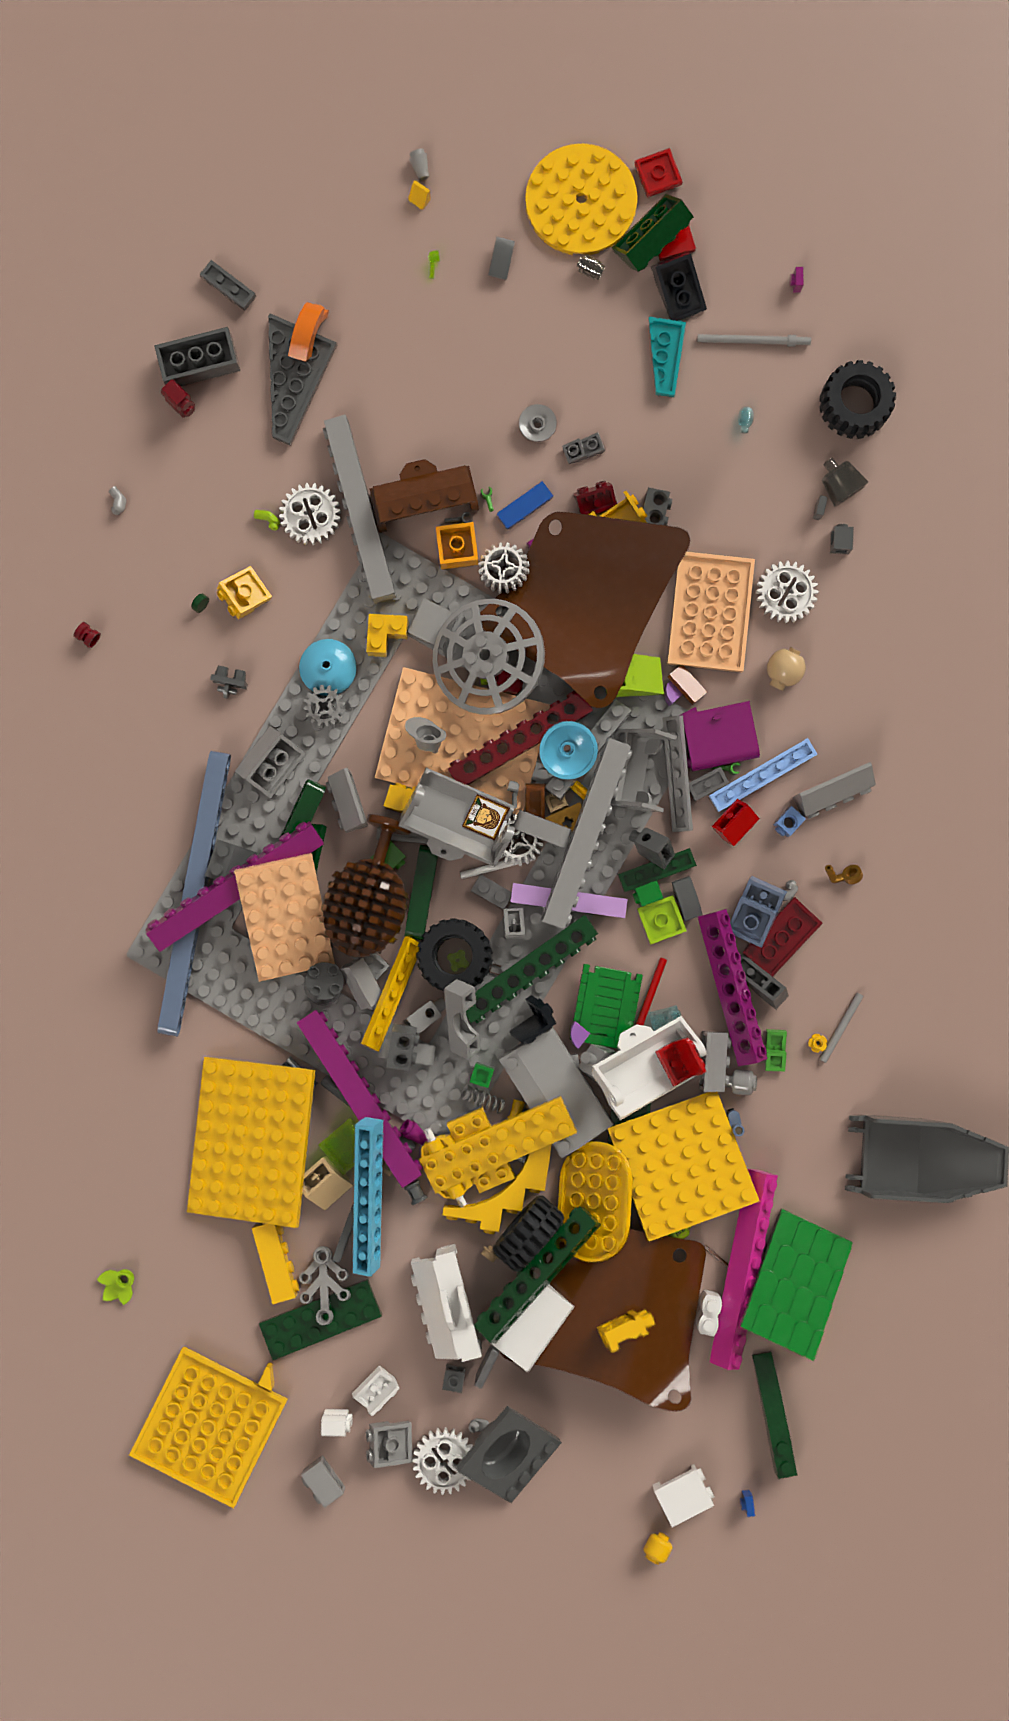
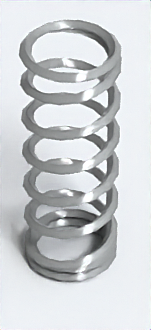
M466 1085L461 1093L462 1099L466 1100L468 1098V1102H470L474 1091L477 1090L478 1094L474 1099V1104L478 1102L480 1093H484L480 1101V1107L483 1106L485 1097L489 1095L490 1098L486 1103V1109L489 1108L491 1099L494 1097L496 1101L493 1103L491 1110L494 1111L496 1106L497 1113L503 1110L505 1105L504 1099H497L496 1096L491 1097L490 1093L479 1092L477 1088L473 1090V1087L470 1085Z

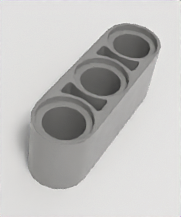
M519 810L513 825L518 831L565 848L572 830Z
M384 1038L378 1057L388 1059L391 1038ZM419 1042L418 1047L414 1046V1052L417 1053L416 1063L434 1065L436 1045ZM403 1054L398 1055L402 1059L407 1058Z

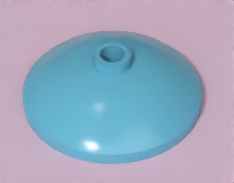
M323 639L312 643L304 651L300 659L299 671L302 681L312 692H314V687L320 690V685H323L325 689L331 685V691L338 689L336 693L338 695L348 689L353 683L357 664L352 651L345 644L333 639ZM325 662L330 663V666L328 668L323 667V664ZM320 693V694H318V695L328 696L329 694H328V693Z
M564 721L553 725L542 737L539 747L540 759L546 770L561 779H575L586 774L593 767L598 753L597 742L592 732L586 726L574 721ZM569 745L570 750L564 751V746Z

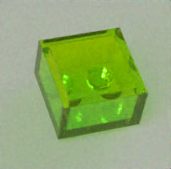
M351 1117L318 1144L343 1175L355 1166L356 1123Z

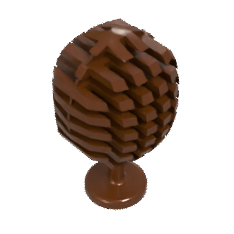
M368 814L367 822L370 825L382 829L373 859L358 860L359 862L356 863L347 862L342 872L335 871L331 875L335 880L328 883V891L324 896L325 901L321 906L323 916H319L320 922L325 926L326 936L330 938L334 944L333 946L340 952L352 957H367L376 952L381 953L386 948V945L394 944L397 941L394 937L400 933L401 925L405 918L404 915L407 910L406 900H409V896L403 888L402 879L384 861L393 833L409 835L412 831L398 826V820L380 815Z

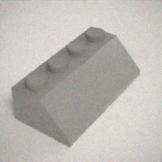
M871 762L794 796L793 799L800 814L804 817L808 816L810 819L819 815L818 811L825 808L828 811L837 807L836 803L841 800L843 803L853 800V795L859 792L861 796L871 792V787L876 785Z

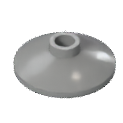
M531 405L520 415V431L530 441H545L556 430V416L545 405ZM535 423H540V424H541V427H540V428H536V427L534 426V424H535Z

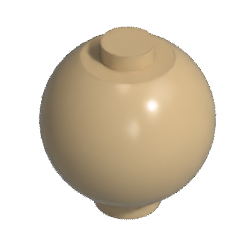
M790 647L789 650L780 649L770 657L767 664V672L771 678V686L783 691L785 686H793L801 681L805 674L806 664L804 658L799 655L800 651Z

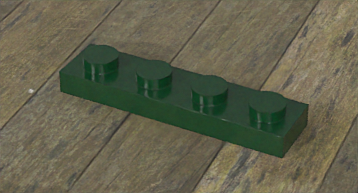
M688 848L675 853V856L665 869L650 862L620 873L618 877L624 892L697 865L691 849Z

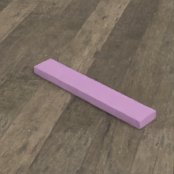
M513 883L511 902L545 907L552 888ZM578 892V903L571 910L625 918L628 899Z

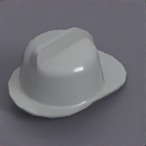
M414 717L405 723L406 731L415 738L416 745L420 750L436 754L441 742L446 739V732L426 718Z

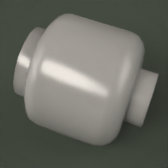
M736 1069L732 1076L729 1075L728 1087H732L734 1094L751 1095L757 1088V1076L751 1070Z

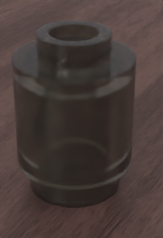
M586 254L585 257H580L576 267L579 268V273L593 280L595 278L600 280L606 266L602 264V261Z

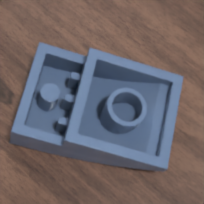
M752 876L730 921L734 935L762 948L787 891Z

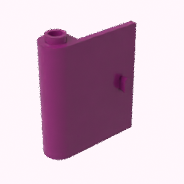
M750 701L683 715L684 730L689 750L687 768H690L692 772L760 757Z

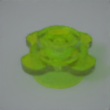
M460 949L457 953H449L447 955L452 971H457L461 967L466 968L469 965L464 956V950Z

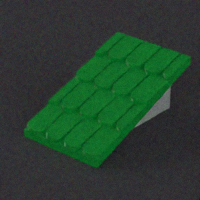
M781 1208L740 1327L814 1361L853 1242Z

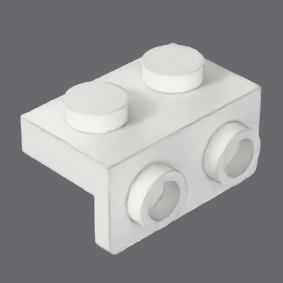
M379 1365L354 1390L352 1395L373 1416L397 1393L399 1386L395 1377Z

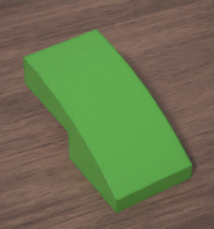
M766 1029V1071L785 1072L787 1055L785 1051L786 1030Z

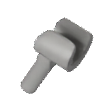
M510 781L507 791L513 792L512 805L516 809L519 783Z

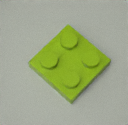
M673 895L637 908L650 945L687 931Z

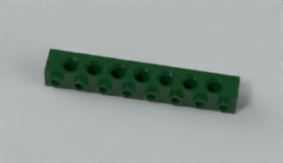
M583 915L475 992L476 1001L480 998L485 999L487 1007L481 1010L477 1008L475 1003L466 1010V1016L470 1023L475 1021L478 1024L486 1018L484 1014L489 1010L492 1013L502 1007L500 1004L502 1001L507 999L509 1002L518 995L516 991L521 988L526 990L533 985V979L536 977L541 979L549 973L548 969L554 965L557 968L565 962L563 958L569 954L573 957L580 952V946L585 943L588 946L597 940L595 936L598 932L586 915ZM575 931L582 935V939L578 943L573 942L571 939V935ZM557 943L565 944L566 951L563 954L556 952L555 946ZM542 954L550 956L549 964L542 965L539 958ZM526 965L534 967L535 972L532 976L524 974L523 969ZM516 976L519 979V984L516 987H510L507 982L509 977ZM495 987L503 990L501 998H494L492 996V990Z
M576 1207L570 1212V1218L560 1225L556 1234L526 1267L517 1272V1277L513 1282L505 1285L503 1288L504 1292L491 1301V1307L477 1317L474 1327L489 1343H497L601 1226L585 1208ZM575 1224H578L580 1227L577 1234L573 1233V1226ZM562 1239L566 1240L564 1249H561L559 1246ZM551 1253L553 1261L548 1264L546 1258ZM538 1268L540 1271V1275L537 1279H535L533 1276V1272L535 1269ZM525 1283L526 1291L522 1294L520 1286ZM511 1298L513 1300V1306L509 1309L507 1307V1301ZM496 1313L500 1316L497 1324L494 1322V1315Z

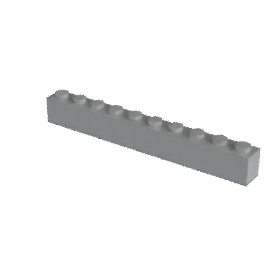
M346 414L325 420V428L322 429L325 439H329L330 445L327 446L329 455L334 457L335 460L332 466L335 475H339L340 480L337 481L339 491L344 493L345 498L342 499L344 509H348L350 515L347 516L349 527H353L354 534H351L354 545H358L359 552H356L359 563H363L364 569L361 570L364 581H368L369 587L366 588L368 598L373 599L375 604L397 598Z
M612 738L606 739L540 919L542 922L565 929V926H569L572 919L570 912L572 907L575 908L578 903V890H582L585 883V878H583L585 871H589L592 860H590L592 852L595 853L599 845L597 838L599 834H603L605 829L604 819L610 815L612 810L611 800L617 796L619 787L616 786L619 779L622 780L626 769H623L625 762H629L631 758V745Z

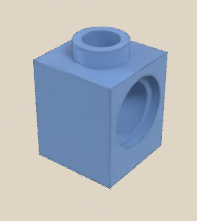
M790 806L773 825L776 827L775 830L783 837H789L806 818L794 807ZM785 818L792 820L791 828H787L784 825Z

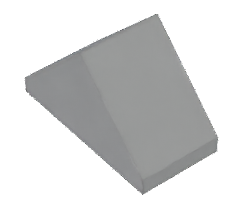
M523 907L504 909L505 938L525 937Z

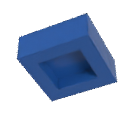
M743 1490V1498H740L741 1510H745L747 1517L755 1516L753 1496L750 1490Z

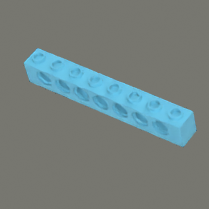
M365 1117L355 1125L353 1273L371 1277L380 1268L383 1120Z

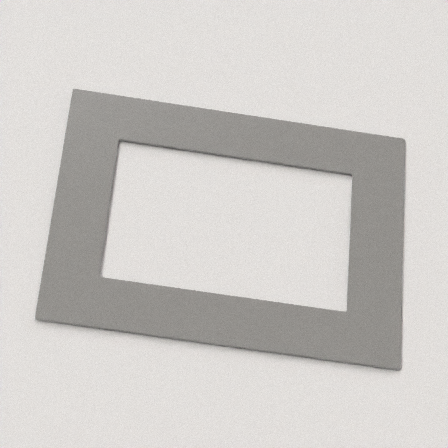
M379 533L397 598L377 604L374 603L373 599H369L366 591L369 585L368 581L363 579L361 570L364 567L363 563H360L313 643L323 639L340 641L352 651L357 664L355 679L348 689L338 694V696L343 695L340 701L346 703L341 706L345 712L339 713L342 718H335L336 724L329 721V726L326 727L324 722H322L321 726H318L317 720L313 723L311 722L312 716L306 717L309 711L303 709V707L308 706L304 699L310 698L307 695L308 692H314L302 681L298 666L243 760L270 726L306 754L272 798H269L235 772L225 789L216 842L219 839L260 854L265 846L271 843L274 845L278 842L306 780L310 779L318 783L403 640L388 638L387 657L368 656L366 649L369 614L407 616L409 630L424 598L452 612L473 601L495 598L447 570H441L440 566L383 533ZM488 604L479 605L480 612H481ZM499 606L495 613L497 616L503 617L509 608ZM471 608L458 615L451 630L455 633L463 623L473 618ZM474 624L467 627L460 636L469 640V638L475 635ZM408 634V636L422 643L432 650L434 649L433 645ZM447 638L443 649H438V653L446 658L451 641L449 638ZM455 643L453 649V661L462 658L464 647ZM485 650L482 653V660L489 659V650ZM513 650L509 652L508 664L515 668L519 658L518 651ZM525 656L522 672L532 677L536 662ZM325 662L323 664L324 668H328L330 666L329 662ZM543 667L539 682L527 699L551 705L557 700H560V702L566 700V695L573 692L574 689L560 677ZM523 681L521 691L515 694V696H518L525 689L527 683ZM603 686L596 687L594 690L595 697L597 699H604L607 695L606 689ZM662 695L615 697L612 703L606 707H592L593 713L577 722L586 726L591 731L616 699L632 710V713L619 729H657L663 731L662 717L679 716L688 710L676 703L668 706L665 697ZM330 699L324 703L320 702L322 707L319 713L324 709H329L327 705ZM334 699L333 707L337 710V702ZM312 701V709L315 713L316 704ZM566 705L564 712L569 715L573 714L575 708L572 705ZM322 714L320 718H330L332 716H330L329 714ZM551 714L548 716L552 720L558 722V717L556 715ZM685 735V745H686V755H687V753H688L689 750H688V745H687V740H686V735ZM662 740L660 751L657 754L649 755L643 791L651 795V805L654 806L658 805L668 787L664 740ZM602 750L598 754L593 767L581 783L587 789L589 788ZM575 794L569 807L579 802L582 805L584 800ZM611 805L610 815L606 816L603 822L606 824L603 834H599L597 842H599L598 848L595 853L592 852L590 858L592 860L589 871H585L583 877L585 878L584 886L578 892L605 896L635 844L629 840L631 832L636 830L641 833L653 812ZM565 818L563 826L567 825L570 828L573 821ZM570 837L565 848L550 842L546 843L526 877L524 885L552 888ZM191 847L127 952V956L166 980L173 944L159 952L146 935L147 924L152 920H159L164 917L163 914L169 909H176L181 906ZM209 877L207 888L214 884L213 881L215 879ZM241 899L200 925L188 993L330 1076L296 1023L315 1010H318L319 1013L323 1011L328 1019L326 1022L329 1029L333 1027L339 1036L336 1040L340 1045L344 1044L349 1052L347 1055L350 1062L354 1060L360 1070L357 1073L361 1078H366L370 1084L368 1090L371 1094L375 1093L381 1103L378 1105L404 1121L407 1119L414 1120L423 1131L431 1127L434 1136L450 1133L447 1122L481 1108L480 1101L484 1093H480L478 1102L474 1104L478 1091H474L472 1100L468 1102V1098L466 1100L461 1098L463 1088L466 1085H470L473 1087V1090L477 1088L479 1092L490 1093L504 1069L499 1060L500 1057L520 1042L511 1036L510 1030L534 1015L525 999L532 995L543 1001L570 954L563 958L565 962L557 968L554 965L548 969L549 973L541 979L539 977L533 979L532 986L526 990L521 988L516 991L518 995L509 1002L507 999L500 1003L502 1007L492 1013L489 1010L485 1013L486 1018L478 1024L475 1021L470 1023L472 1028L479 1034L481 1050L470 1059L451 1052L446 1014L432 1040L426 1043L436 1045L434 1065L415 1063L411 1064L410 1071L388 1068L387 1058L378 1057V1051H374L361 1044L374 1012L367 1008L361 1010L357 1002L342 993L332 1004H315L314 1001L306 996L304 990L307 974L305 971L259 982L250 940L233 929V924L243 909ZM511 903L509 908L523 907L525 937L506 939L503 917L489 941L493 952L491 954V959H493L492 966L490 965L489 967L490 972L501 974L564 929L540 920L545 907ZM571 911L572 919L569 925L583 915H586L590 921L593 914ZM577 931L571 935V939L575 943L581 937V933ZM557 943L555 950L557 953L563 954L566 951V946L564 943ZM542 954L539 958L542 965L549 964L550 956ZM526 965L523 972L526 976H532L535 969L532 965ZM489 973L488 976L486 975L483 979L484 981L475 986V992L498 975ZM516 976L509 977L508 985L516 987L519 984V979ZM495 987L492 990V996L494 998L502 997L503 990ZM483 998L476 1001L477 1008L485 1009L487 1001ZM390 1023L386 1038H391L393 1023ZM402 1036V1037H401L402 1040H406V1041L410 1040V1039H409L408 1037H406V1036ZM476 1062L494 1068L489 1088L470 1083Z

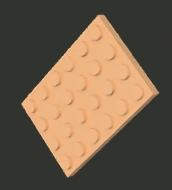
M686 552L677 567L667 659L668 665H683L741 673L744 671L755 559Z
M312 853L234 870L259 982L308 971L311 966L321 962L335 964L330 938L326 936L325 926L319 919V916H323L321 911L322 900Z

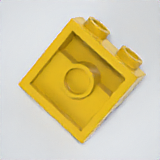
M251 566L219 582L217 587V596L221 601H226L228 612L231 616H236L238 620L254 612L256 607L272 598Z

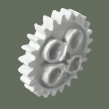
M306 483L305 488H302L299 484L298 491L292 488L293 494L286 493L288 500H282L285 507H279L280 511L284 513L279 515L280 519L284 520L281 522V525L286 527L284 531L286 534L290 533L291 539L296 537L297 543L303 539L305 545H307L309 540H311L312 545H315V540L322 544L323 537L329 540L328 533L335 534L332 528H339L335 522L341 521V518L337 516L341 513V510L337 508L340 506L339 502L335 501V495L330 496L331 492L329 489L324 492L323 485L317 489L316 483L313 484L312 488L309 487L308 483ZM304 499H307L308 505L310 507L313 518L317 525V529L313 528L312 522L308 516L307 509L303 502ZM314 499L321 500L316 506L311 504ZM298 505L303 507L300 512L293 511ZM326 516V522L319 523V517ZM309 523L307 529H300L301 524Z
M780 561L778 568L772 564L771 571L766 569L764 571L766 576H760L763 582L757 583V586L761 589H757L756 594L761 596L756 600L763 602L759 608L765 607L764 614L770 612V619L777 616V622L784 618V622L787 623L789 618H791L794 623L796 616L801 620L803 619V613L805 615L810 613L808 608H814L811 602H816L817 598L813 595H817L819 591L813 588L818 583H812L815 576L809 577L810 570L804 572V565L797 568V562L790 566V562L787 561L785 566H783ZM781 575L786 576L787 579H788V582H787V583L781 582L780 579H779V576H781ZM796 578L794 585L790 589L789 594L784 599L782 605L778 606V602L784 595L785 590L790 585L792 579ZM796 585H801L804 588V592H798ZM770 592H776L778 599L771 598ZM787 601L793 602L794 605H795V608H794V609L788 608L787 605H786V602H787Z
M445 1427L444 1432L441 1433L440 1429L437 1428L436 1434L431 1430L429 1431V1438L425 1435L422 1436L424 1443L417 1442L419 1449H414V1454L417 1456L412 1459V1462L417 1464L413 1465V1470H419L415 1477H422L420 1484L422 1485L426 1482V1490L432 1486L434 1487V1493L441 1489V1494L443 1495L445 1489H448V1492L452 1494V1488L459 1491V1484L465 1487V1479L471 1480L459 1473L456 1469L457 1465L453 1462L455 1458L463 1459L473 1447L472 1444L466 1445L468 1437L463 1440L461 1439L462 1432L455 1435V1429L453 1428L451 1433H448L447 1427ZM442 1443H447L450 1446V1448L448 1450H442L440 1448V1445ZM427 1457H433L436 1461L432 1464H429L426 1462L425 1459ZM441 1458H442L443 1460L448 1459V1462L446 1463V1462L444 1461V1462L441 1463ZM444 1471L448 1473L449 1476L447 1478H441L438 1474Z

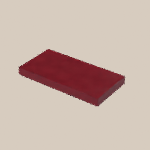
M793 897L777 914L762 948L750 943L742 953L773 977L823 923L796 897Z

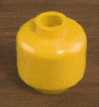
M659 1532L658 1535L650 1534L643 1548L646 1554L645 1557L657 1565L665 1563L673 1548L672 1544L668 1541L670 1537L662 1532Z

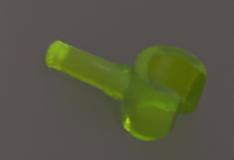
M438 250L429 253L430 279H434V262H440Z

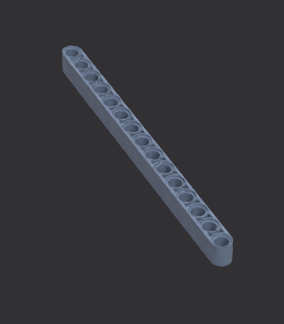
M210 751L181 902L188 897L193 898L201 888L208 885L209 877L205 876L217 837L231 761V754L216 751ZM200 926L173 943L158 1023L159 1034L178 1037L180 1033Z

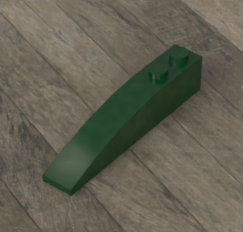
M772 1352L753 1354L752 1358L774 1472L778 1479L798 1476Z

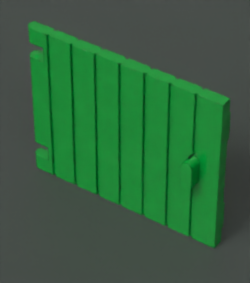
M583 964L573 1022H577L590 1033L584 1043L617 1048L620 1034L634 1026L643 975L636 974L635 980H631V972L595 966L594 973L589 972L590 965Z

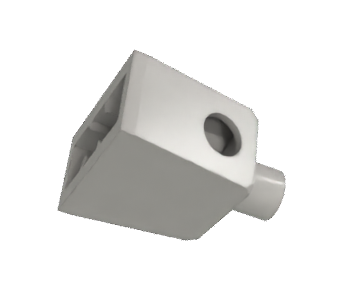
M441 997L434 1003L430 1000L404 1020L405 1024L417 1027L416 1034L418 1035L442 1016L440 1012L446 1009L444 999ZM428 1010L432 1013V1016L429 1018L425 1015V1012Z
M591 1044L587 1052H583L581 1055L582 1062L579 1065V1070L589 1079L598 1083L592 1075V1066L617 1052L607 1046Z

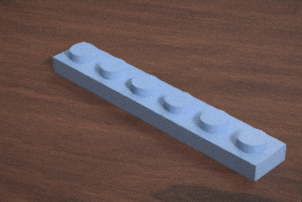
M807 738L709 795V798L717 812H720L732 805L736 799L740 800L816 756L817 752Z

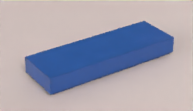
M541 481L499 511L497 517L506 529L509 530L551 500L553 494L544 482Z

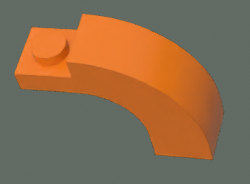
M305 303L293 330L288 352L289 357L305 362L311 358L318 328L328 317L329 310H326L325 307L319 304Z

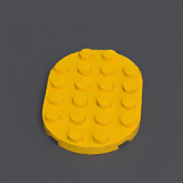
M588 1142L572 1152L565 1159L560 1173L558 1209L564 1215L563 1222L565 1223L570 1218L569 1214L573 1209L583 1207L601 1224L574 1255L576 1258L587 1262L605 1261L616 1255L625 1244L630 1229L632 1200L631 1168L622 1152L605 1142ZM575 1224L573 1226V1233L577 1234L580 1227L578 1224Z

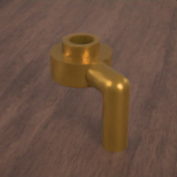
M831 865L825 867V871L832 883L845 881L848 884H857L863 878V872L858 865H849L843 870L842 874L836 875Z

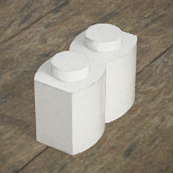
M703 1290L699 1300L701 1309L696 1317V1326L700 1334L714 1336L718 1330L717 1316L722 1308V1300L718 1292Z
M325 1409L321 1421V1436L346 1437V1433L350 1432L353 1421V1414H349V1409Z

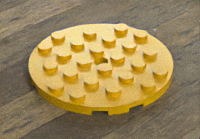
M570 144L550 152L534 168L526 187V212L536 234L550 247L569 255H573V253L584 254V256L600 253L601 250L608 247L611 248L628 232L636 213L637 188L630 170L614 153L592 144ZM585 196L586 202L579 203L576 197Z

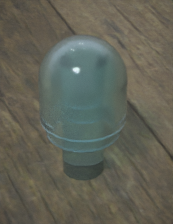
M748 406L742 407L738 415V422L742 433H748L749 426L753 423L754 412Z

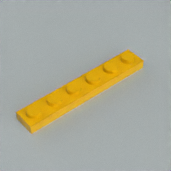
M404 937L361 1042L362 1045L379 1052L417 960L416 952H419V947H417L419 942L411 937Z

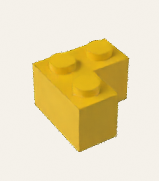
M369 614L366 649L368 656L387 657L388 638L407 639L408 617L402 615Z
M400 783L390 784L383 806L402 813L416 787L413 786L412 789H406L407 786Z

